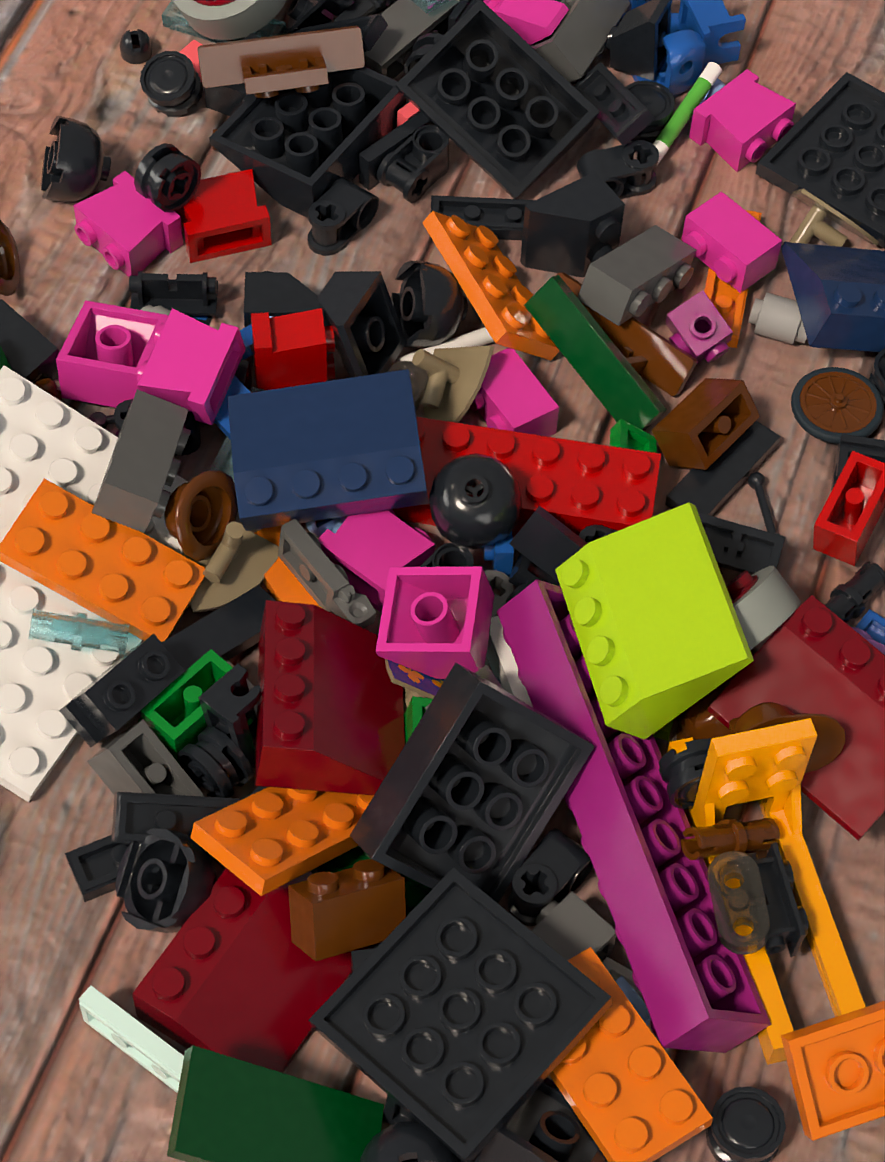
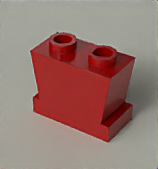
M252 169L200 180L197 191L191 200L181 209L175 211L181 216V225L185 233L186 252L190 263L272 245L270 215L266 205L257 207Z
M322 308L269 318V312L251 314L257 392L335 379L333 353H328L335 352L334 332L331 325L324 326Z

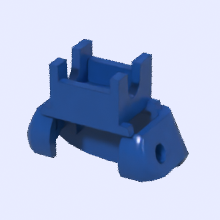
M629 0L630 4L627 11L624 12L621 18L623 19L628 11L651 0ZM681 0L679 13H671L670 34L662 39L667 50V59L652 82H657L667 87L675 99L694 85L709 62L722 64L739 60L741 49L739 41L720 43L719 40L725 34L744 30L746 22L744 14L730 16L722 0ZM631 74L635 82L645 80L651 81Z

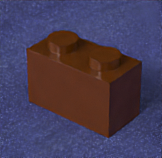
M705 378L651 431L669 466L706 470L760 417V414L744 380Z
M373 859L358 861L353 865V868L335 873H314L306 881L288 885L292 943L315 961L383 942L406 918L405 878Z

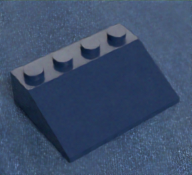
M784 242L781 250L809 346L880 352L884 349L885 251Z
M409 369L227 396L239 519L246 531L282 526L293 519L303 523L429 504Z

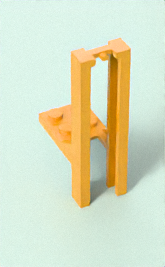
M811 718L711 738L693 809H684L690 826L707 827L717 825L720 820H723L727 806L758 800L763 817L773 819L779 828L780 839H772V841L775 840L778 843L782 860H788L791 865L794 877L792 892L797 906L802 905L805 909L808 919V934L806 937L834 1016L837 1017L864 1008V1001L802 834L801 782L817 739V733ZM693 737L669 742L667 752L675 749L678 754L686 750L687 746L685 743L693 741ZM725 855L704 858L771 1022L770 1026L757 1033L766 1063L769 1065L786 1061L781 1035L794 1030L765 947L758 945L749 914L751 905L750 902L746 903L736 873L737 865L735 859L727 860L724 858Z

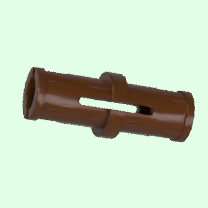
M735 818L720 820L717 825L686 828L682 835L685 837L695 836L696 838L681 839V848L684 855L690 860L725 855L724 858L727 860L736 859L743 856L746 852L769 850L771 844L776 841L765 840L780 839V833L776 822L770 818L748 822H737Z

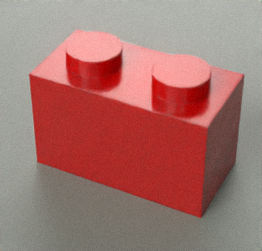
M852 450L814 524V550L856 566L885 508V463Z

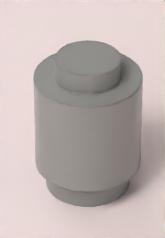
M766 292L764 300L755 298L748 323L756 325L755 334L792 345L794 341L805 344L807 336L796 300Z

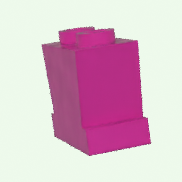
M748 69L694 108L689 138L700 146L708 143L736 172L740 171L750 162H757L769 147L779 141L794 126L792 119L796 103L758 84L759 77Z
M124 171L112 179V187L73 205L76 219L74 228L77 236L86 246L92 245L103 255L106 262L113 269H120L129 277L130 275H138V271H143L165 249L172 253L183 245L181 216L175 211H162L152 203L151 199L139 194L134 185L135 178Z
M172 308L166 323H161L156 330L154 349L149 360L144 361L138 370L136 383L139 390L189 409L196 421L213 425L246 350L239 328L221 323L219 330Z
M392 509L350 515L336 533L327 529L318 538L324 554L333 564L340 565L347 574L349 585H353L356 593L366 595L372 606L381 613L389 567H420L435 552V544L423 530L412 528L400 520Z

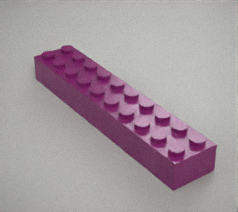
M536 579L498 609L497 614L503 627L504 640L511 648L518 666V677L527 690L533 708L595 746L566 792L565 801L574 814L582 835V846L590 856L598 877L599 891L607 901L615 922L616 936L624 946L631 964L633 981L642 993L651 1017L652 1031L659 1039L663 1048L726 1053L770 1026L771 1022L704 858L690 860L682 851L681 839L695 838V836L685 837L682 835L683 831L691 826L684 809L675 808L669 801L667 795L668 784L662 780L658 770L660 769L658 762L661 760L662 755L653 734L644 740L606 726L560 586Z

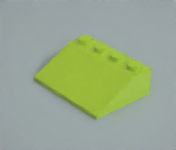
M690 502L591 541L555 569L605 724L608 727L645 740L754 661L696 506Z

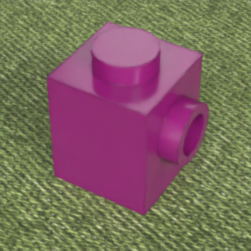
M703 290L667 314L665 324L673 334L669 337L670 342L696 358L697 364L703 359L709 364L730 349L727 343L731 341L733 331Z

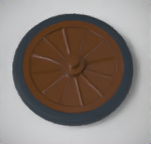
M826 367L808 373L796 384L791 396L792 412L799 425L810 435L829 443L839 444L841 434L868 437L878 428L883 418V400L875 385L863 375L845 368Z

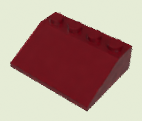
M811 595L777 628L753 656L754 661L733 678L711 703L707 711L728 729L730 720L740 717L751 707L764 702H775L784 705L795 715L808 713L825 714L836 719L845 732L846 741L843 749L831 763L818 770L804 773L801 782V792L859 841L885 814V655Z
M266 600L259 637L258 685H260L262 695L257 703L255 786L375 795L405 746L403 687L391 682L386 669L385 659L379 657L376 653L378 635L314 604Z
M226 868L213 885L210 897L191 914L132 993L137 1018L187 1049L194 1045L284 1073L314 1030L309 1019L352 974L351 951L315 961L292 943L288 885L306 881L313 873L309 871L260 896ZM368 946L353 951L366 950Z

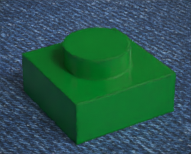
M620 419L610 429V446L657 453L655 437L636 426Z

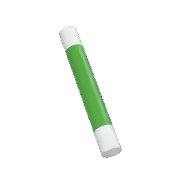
M714 62L707 64L653 143L659 152L657 166L693 115L694 108L699 106L721 74L722 68Z

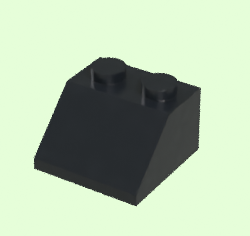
M593 172L525 205L521 264L525 268L554 273L564 272L571 276L585 277L588 267L592 262L619 247L625 208L624 202L596 172Z
M381 271L335 272L318 295L317 300L319 308H322L327 325H331L333 328L335 348L338 350L344 368L351 378L388 372L406 345L407 340Z
M548 1077L479 1152L475 1162L607 1161L556 1084Z

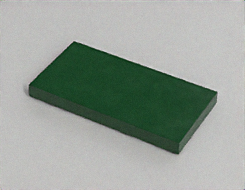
M193 1045L185 1050L167 1156L185 1162H360L366 1145L373 1136L381 1132L384 1104Z

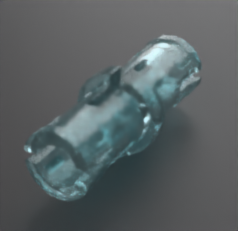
M33 608L28 639L71 645V650L81 651L82 647L124 655L130 625L87 619V613L77 612L75 617L39 611Z

